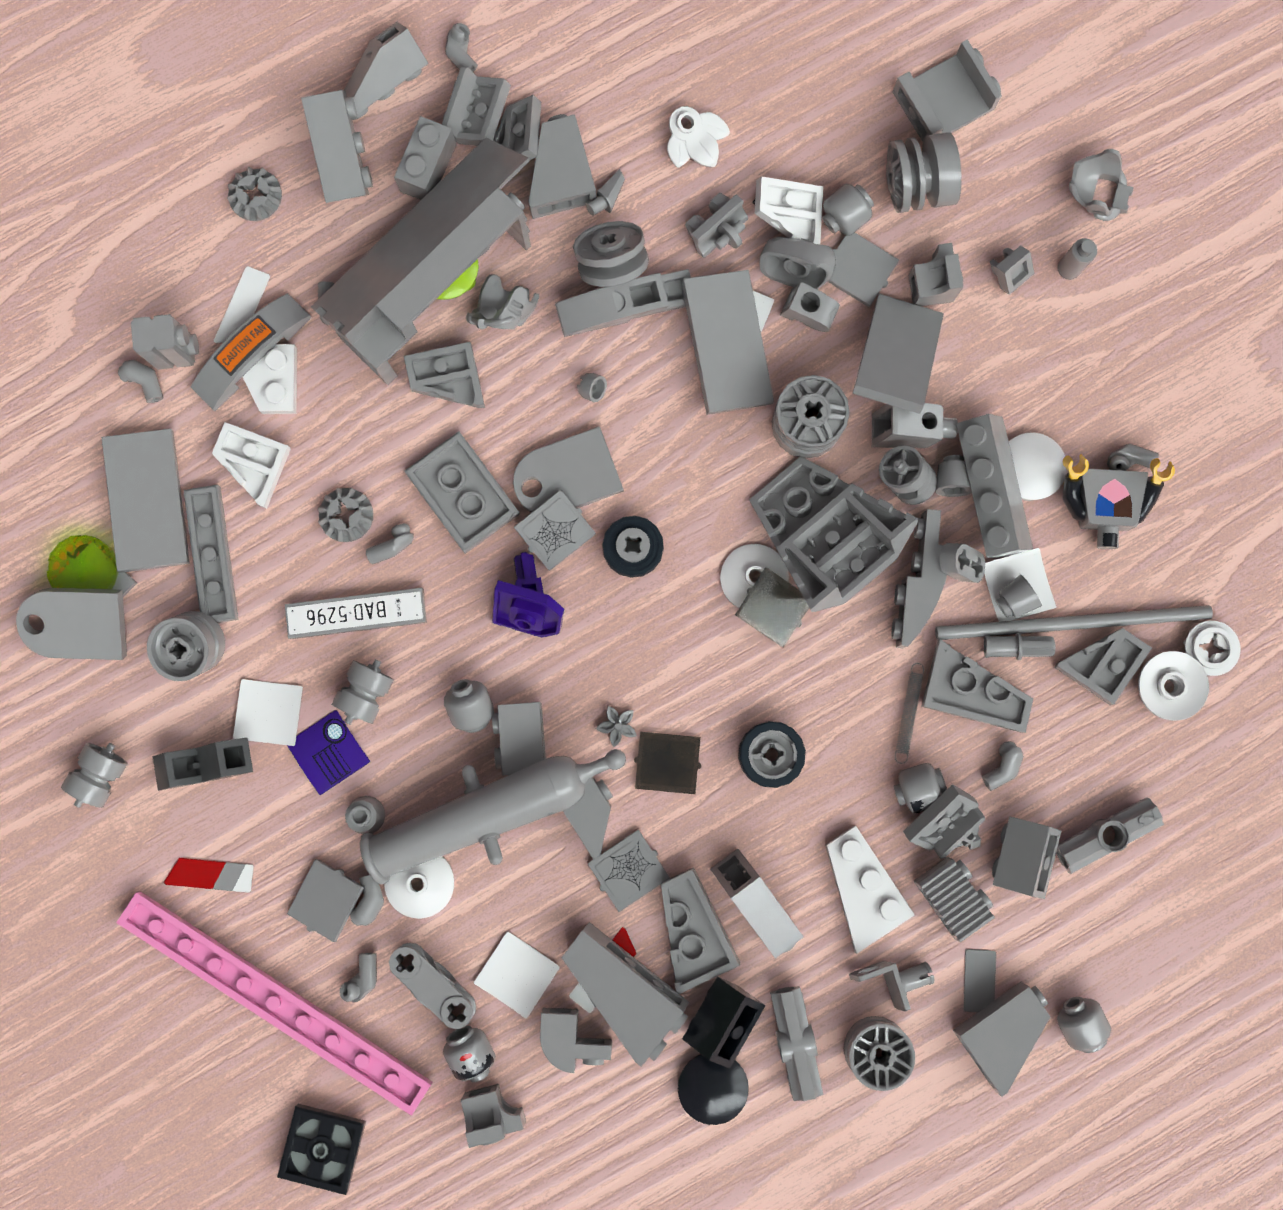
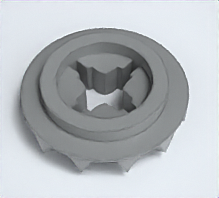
M248 167L247 171L236 173L233 182L228 184L229 193L227 199L233 211L243 219L249 221L264 220L270 217L281 203L282 190L278 180L263 168L252 169ZM258 184V190L264 196H254L253 200L250 201V197L243 190H253Z
M337 488L329 495H325L321 506L318 507V522L326 535L336 541L352 542L358 540L367 533L372 525L373 508L370 501L363 493L353 488ZM341 502L348 510L354 509L356 511L349 516V528L342 519L333 518L341 513Z

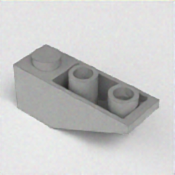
M399 22L394 23L369 42L344 89L347 97L352 96L355 102L357 118H352V120L359 119L365 115L368 107L377 100L381 101L390 97L395 92V87L402 82L411 81L418 77L422 72V68L429 64L409 30Z

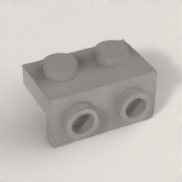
M461 67L443 117L442 125L452 128L455 141L458 144L478 146L485 138L493 141L511 85L504 78L477 77L468 67Z

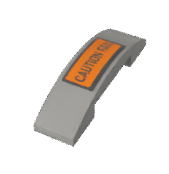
M288 293L279 297L250 317L222 343L200 370L191 388L216 411L239 389L235 384L283 337L287 341L291 339L312 317Z

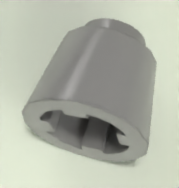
M946 456L943 458V462L938 465L936 494L947 497H959L972 493L963 456Z
M1021 574L999 592L1000 598L996 600L998 607L1007 618L1011 615L1017 618L1042 606L1037 594Z
M359 797L347 808L345 814L346 823L359 834L369 832L373 834L384 823V807L375 797Z

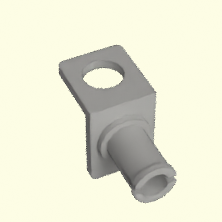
M882 961L849 973L850 979L858 982L883 974L894 1007L902 1011L910 1010L907 992L934 983V975L928 976L927 974L932 972L927 962L899 972L896 963Z

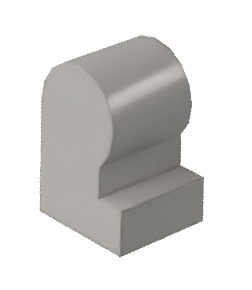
M800 282L791 289L780 316L791 321L796 319L817 331L828 332L840 304L825 293Z

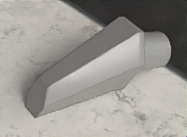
M620 169L597 191V198L586 204L587 210L592 216L604 209L609 213L612 212L625 181Z

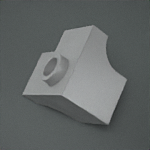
M952 243L939 244L932 255V261L915 264L908 275L912 302L918 306L954 302L963 289V276L960 269L959 256L954 254Z
M499 1084L464 1093L461 1104L465 1117V1134L469 1148L496 1143L504 1139L506 1134L524 1129L526 1118L523 1107L516 1108L507 1104L502 1097Z

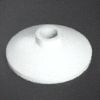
M748 544L737 548L726 558L721 569L720 582L726 598L734 606L748 612H761L772 608L782 599L788 587L789 574L781 556L775 550L761 544ZM753 570L759 571L762 575L761 581L757 583L752 582L749 579V573Z
M1168 651L1157 654L1147 661L1139 675L1138 690L1143 704L1151 713L1165 720L1177 721L1190 718L1200 711L1208 697L1209 681L1204 668L1195 658L1183 652ZM1167 680L1172 681L1174 684V690L1171 693L1167 692L1164 688Z
M441 856L390 875V880L384 884L385 893L390 904L399 913L410 918H427L440 912L451 899L454 890L453 871L447 860ZM414 878L422 879L424 883L422 890L416 891L412 888L411 882Z

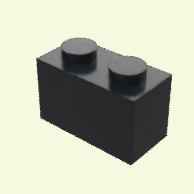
M717 976L682 1039L709 1061L731 1068L766 1005L738 985Z

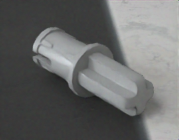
M1016 633L1015 636L984 637L985 658L1016 657V660H1021L1022 657H1052L1055 654V640L1051 636H1021V633Z

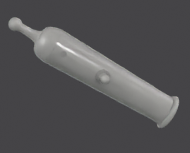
M614 749L610 750L605 757L587 764H576L571 757L567 756L550 757L486 786L480 785L475 768L471 765H466L462 769L463 779L467 788L464 791V796L379 834L373 835L369 832L361 836L360 851L366 870L373 880L382 885L390 880V875L478 842L484 844L490 863L498 865L503 859L498 844L500 834L572 807L583 797L585 783L591 777L608 769L618 770L622 768L626 763V756L621 750Z

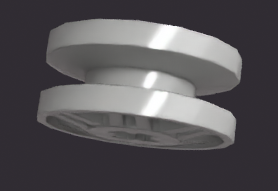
M615 221L595 225L582 232L575 239L573 245L576 259L579 262L578 270L581 279L589 285L608 287L624 284L639 277L647 269L649 263L648 253L644 247L645 238L641 227L630 222Z

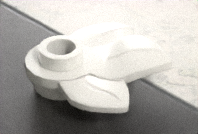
M679 107L669 118V130L672 135L667 144L668 156L677 168L684 165L689 158L700 165L715 167L719 155L716 140L730 134L729 128L724 120L714 113L706 112L699 114L691 107ZM682 118H688L691 121L690 129H685L681 125Z

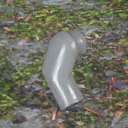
M1126 444L1111 453L1108 457L1107 465L1110 470L1126 471V469L1134 464L1150 468L1151 461L1158 458L1159 453L1133 444Z
M403 523L394 526L391 530L394 536L393 539L366 549V556L371 564L395 557L412 544L414 534L410 533L408 524Z
M370 875L359 878L360 884L364 886V897L357 908H353L350 914L351 921L357 926H367L372 923L384 904L380 885Z

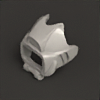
M1106 149L1100 154L1088 156L1075 162L1072 180L1069 183V190L1075 199L1088 212L1094 214V217L1097 219L1110 221L1116 218L1119 213L1124 214L1128 211L1129 205L1127 203L1129 196L1132 195L1133 187L1127 186V179L1122 171L1121 154L1117 150ZM1098 179L1114 181L1117 184L1112 207H1107V204L1103 201L1093 200Z
M491 274L486 278L481 288L477 308L472 313H467L466 320L480 329H485L489 326L514 330L516 326H522L532 314L538 303L539 294L534 293L532 300L529 301L528 288L515 286L511 292L506 291L502 288L500 277Z

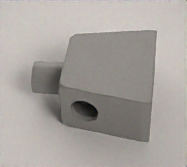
M924 403L921 414L886 404L872 413V447L895 448L898 446H910L913 448H928L941 441L942 438L954 439L958 432L956 424L958 421L956 418L943 417V406L938 404Z

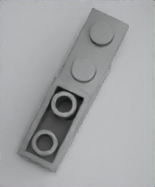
M689 269L664 275L656 273L643 276L624 284L599 288L557 302L555 306L564 337L628 323L631 319L686 307L681 281L685 278H691Z
M927 509L921 514V518H918V523L914 528V538L919 539L918 552H913L911 572H915L916 577L907 576L902 580L901 585H896L894 603L900 606L899 618H894L892 623L891 637L897 640L896 648L903 649L908 647L918 636L931 617L945 585L947 575L942 572L940 567V553L944 545H938L941 510Z

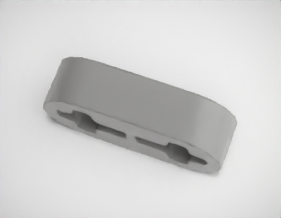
M946 543L941 549L940 567L944 574L958 581L979 583L984 576L985 559L981 552L966 544Z

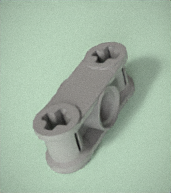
M416 943L403 944L392 953L389 960L391 972L411 991L421 1004L430 1009L449 1028L460 1029L469 1024L476 1012V1002L472 995L456 981L444 966L436 962ZM410 953L414 959L411 962L412 965L405 968L401 964L404 960L403 956H407ZM462 1003L466 1007L463 1014H459L457 1017L452 1014L454 1006Z

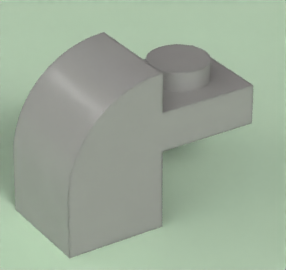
M543 1008L541 1012L540 1042L546 1058L552 1065L564 1072L575 1073L576 1059H583V1064L603 1065L604 1060H611L612 1039L577 1038L578 1009Z

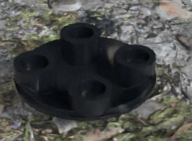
M700 1054L686 1064L678 1079V1095L682 1107L688 1115L703 1124L719 1125L729 1122L742 1111L748 1098L749 1086L747 1076L736 1060L731 1068H727L709 1061Z

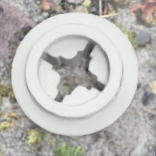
M1219 621L1201 622L1189 630V634L1183 642L1185 653L1195 658L1202 665L1207 676H1218L1229 672L1236 665L1240 657L1241 648L1238 636L1228 625ZM1212 638L1214 640L1213 646L1218 647L1219 650L1224 652L1212 654L1209 659L1208 651L1203 650L1199 645L1210 643Z

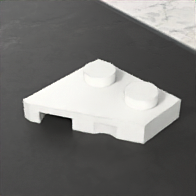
M768 177L757 179L754 214L786 237L802 238L820 245L823 186Z
M276 344L243 376V379L262 414H296L297 347L294 344Z
M224 422L212 454L255 499L256 503L267 509L291 448L288 445Z

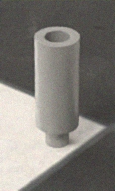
M1087 238L1077 240L1059 261V274L1068 280L1077 278L1096 257V244Z

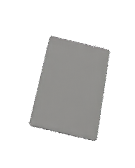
M966 949L965 1012H979L995 1001L996 951Z

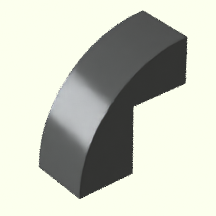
M247 737L214 742L198 748L166 752L152 756L158 791L253 772Z

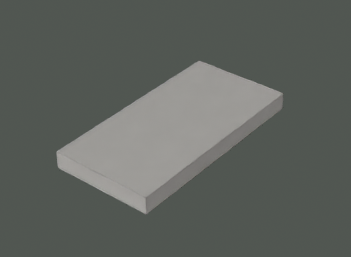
M749 270L683 279L681 284L706 414L773 404L774 398Z
M879 294L853 394L921 414L926 399L944 313Z
M163 429L101 437L117 572L124 573L190 564L173 430Z

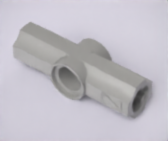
M1146 797L1106 819L1096 820L1089 828L1058 843L1056 855L1067 872L1072 874L1111 852L1122 851L1127 847L1128 843L1163 826V817L1157 806L1150 798ZM1108 826H1111L1114 829L1115 838L1112 843L1107 845L1102 837L1103 831Z
M800 986L786 987L770 992L778 1031H776L778 1047L782 1062L786 1065L792 1098L794 1101L816 1099L823 1095L815 1058L818 1055L811 1024H808Z

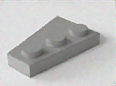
M941 639L937 640L921 707L1026 733L1033 698L999 676H995L982 668L974 660L957 652Z
M694 867L662 882L661 889L666 925L669 932L670 954L674 968L676 992L681 994L740 966V961Z

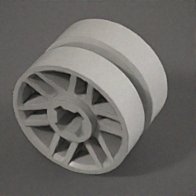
M199 611L184 612L160 622L153 628L147 641V654L151 665L160 675L173 681H187L212 669L220 662L225 651V637L220 625L211 616Z
M879 1016L866 1017L856 1022L846 1035L844 1041L846 1062L856 1078L866 1087L878 1091H888L901 1086L910 1077L915 1064L914 1047L909 1037L893 1021ZM878 1048L882 1050L881 1054L883 1056H881L880 1058L875 1056V1050Z

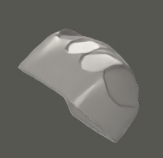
M776 237L771 240L769 239L760 256L761 272L766 277L791 287H795L800 282H803L818 290L832 277L836 267V257L831 247L814 244L802 238Z

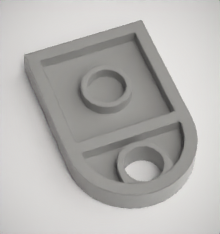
M600 426L528 453L516 467L513 479L516 496L523 507L529 512H533L560 489L575 508H581L624 492ZM528 480H537L542 485L541 492L535 497H527L522 492L523 485Z
M46 588L28 597L19 607L16 617L19 636L29 649L41 656L48 658L123 660L127 656L122 590ZM30 615H37L43 620V630H36L31 627L29 623Z

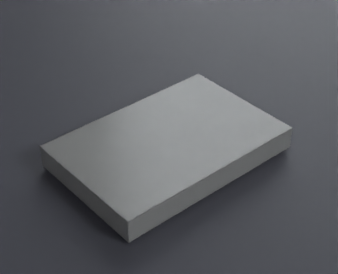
M460 431L404 471L465 554L520 515L517 508Z

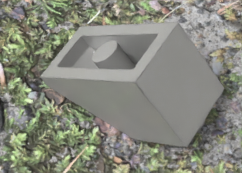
M591 777L585 783L583 797L575 805L563 810L591 857L595 860L601 855L611 810V804L608 800L613 795L602 779L596 782L594 777Z

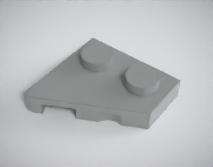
M531 95L507 106L493 141L528 157L529 160L536 158L541 101L534 95Z
M471 342L404 356L412 392L476 408H485Z
M1122 628L1058 662L1054 668L1107 704L1114 705L1152 647Z

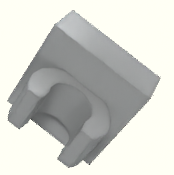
M1021 245L1014 251L1010 248H1005L1003 250L1005 259L1000 263L994 259L990 261L992 272L998 277L1000 289L1009 295L1035 274L1031 253Z

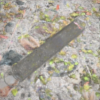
M923 674L909 676L913 678L909 679L910 681L908 682L911 683H908L909 686H907L910 687L907 689L911 690H907L908 693L906 694L910 695H906L907 698L905 699L916 697L913 698L916 700L904 703L914 702L911 704L915 705L908 706L913 707L909 708L913 710L903 712L907 714H903L902 716L904 717L902 718L909 717L906 719L910 720L903 721L908 722L904 723L908 725L901 726L906 728L900 729L903 731H899V733L904 732L901 734L905 735L898 737H902L899 739H903L900 741L904 742L897 743L902 745L896 746L899 747L896 749H900L896 750V752H905L904 754H907V759L909 754L907 750L910 749L909 745H911L910 740L912 739L910 738H912L913 734L911 733H913L914 728L912 726L915 723Z

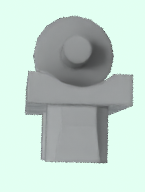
M719 193L709 204L710 212L713 214L710 218L704 220L698 214L686 222L685 226L688 234L693 239L698 254L703 258L709 255L716 247L721 250L729 244L737 249L742 244L739 233L746 228L744 223L748 220V216L742 206L744 202L737 194L730 199Z

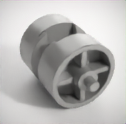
M910 446L895 447L889 450L880 462L879 474L882 481L902 502L910 505L920 504L927 501L935 492L937 487L936 473L915 448Z
M375 659L373 665L369 664L366 666L353 660L346 674L348 675L347 679L350 682V687H342L341 690H338L331 704L345 712L344 714L347 716L344 721L345 723L351 725L353 719H361L373 724L380 710L375 699L376 697H384L385 693L388 694L394 681L391 677L381 673V669H379L381 661Z
M86 743L78 756V764L81 769L69 772L61 786L63 791L76 799L74 806L80 808L82 803H86L99 808L104 807L111 794V786L107 781H115L116 778H120L128 765L123 758L113 752L114 744L109 743L104 748L92 743Z

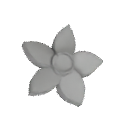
M607 707L606 714L609 721L600 723L596 729L602 733H610V741L613 747L619 744L622 735L626 737L637 736L634 728L627 725L632 720L634 710L625 711L619 716L614 708Z

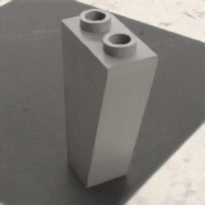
M590 922L561 957L631 1057L641 1067L649 1057L653 1061L656 1060L667 1045L663 1038L670 1030L676 1034L688 1018L684 1011L689 1001Z

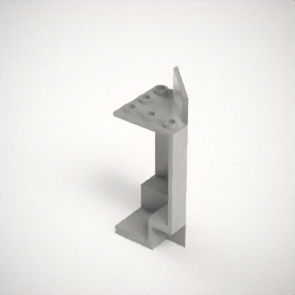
M485 138L311 306L335 330L340 339L387 385L397 377L388 360L417 333L413 321L498 238L507 231L526 251L531 247L528 234L530 230L526 225L527 218L523 212L525 209L524 205L513 193L510 192L506 195L501 190L529 162L528 157Z

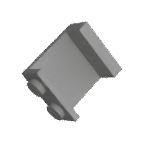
M968 39L961 43L956 55L913 78L910 72L898 77L893 89L894 96L922 142L926 135L946 132L953 133L996 108L1002 97L998 81L995 77L988 74L984 67L981 53L978 49L972 48Z

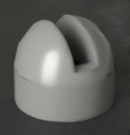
M595 373L582 375L580 377L582 381L580 385H577L578 393L589 401H600L607 388L605 377Z

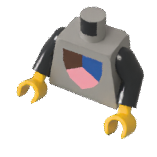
M1082 454L1079 455V463L1072 467V458L1069 455L1065 456L1062 462L1069 473L1064 478L1062 499L1072 517L1078 520L1081 529L1098 530V549H1118L1119 531H1129L1145 520L1164 487L1163 481L1170 480L1175 474V468L1171 461H1169L1164 471L1158 472L1157 470L1161 463L1159 458L1151 461L1150 469L1153 476L1148 477V472L1088 469L1089 462Z

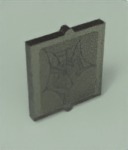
M640 732L638 757L634 759V762L637 763L635 789L695 794L697 771L701 768V763L698 762L701 737Z

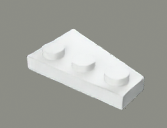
M852 826L825 844L856 954L915 915L856 826Z

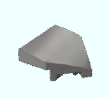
M952 784L903 832L910 842L929 851L934 849L939 858L943 859L955 848L961 846H968L970 850L980 847L981 838L978 835L979 826L985 821V816L978 808L979 804L973 796Z

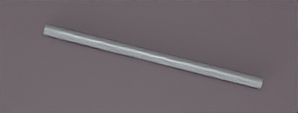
M1210 605L937 626L935 628V635L937 640L1016 633L1024 634L1212 619L1213 610Z

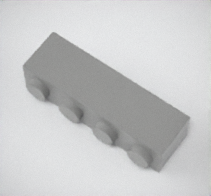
M986 414L956 423L986 557L1002 558L1033 550L1003 417Z

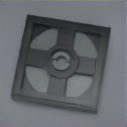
M298 1103L295 1106L277 1178L346 1195L349 1191L366 1121Z

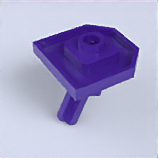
M522 552L514 557L517 579L515 585L497 581L494 592L492 623L541 638L558 635L562 627L565 609L551 596L544 594L541 577L537 578L533 555Z

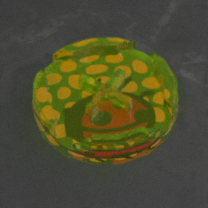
M88 535L70 536L59 542L50 553L48 559L47 579L52 588L112 589L119 573L117 572L116 557L112 548L101 539Z

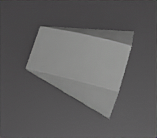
M801 456L749 499L811 612L843 605L897 560L918 523L917 517L894 509L893 505L881 498L877 500L864 493L862 488L843 482L837 475Z

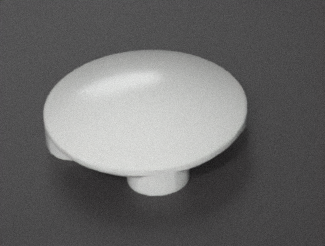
M1024 433L1009 441L1021 498L1025 501L1044 499L1055 493L1064 482L1067 472L1062 462L1065 455L1061 447L1052 438L1040 433Z

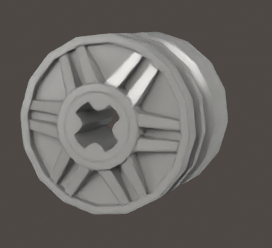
M951 132L926 135L923 140L922 152L916 138H907L905 144L902 140L890 141L887 152L886 176L893 206L897 213L908 212L911 206L913 210H922L925 195L931 207L934 208L956 205L961 194V163L958 147Z
M811 375L794 380L780 394L771 422L775 439L781 448L793 456H801L806 459L823 455L832 449L847 426L850 414L848 399L842 389L828 378ZM816 409L819 412L817 417L812 416L808 419L805 416L807 410L813 411Z

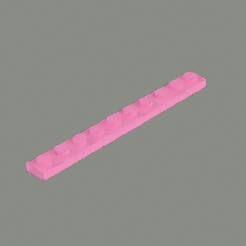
M141 891L135 893L116 922L409 1115H413L433 1083Z

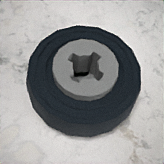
M639 516L623 517L612 523L605 532L602 543L603 555L609 567L619 575L630 578L642 577L653 571L660 563L664 551L663 537L657 526L648 519Z

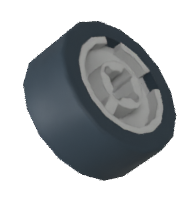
M768 721L754 726L744 735L739 745L738 759L742 771L751 781L763 787L778 788L790 784L799 776L805 764L806 750L802 738L793 728L782 722ZM769 748H774L778 752V757L775 761H769L765 758V753Z

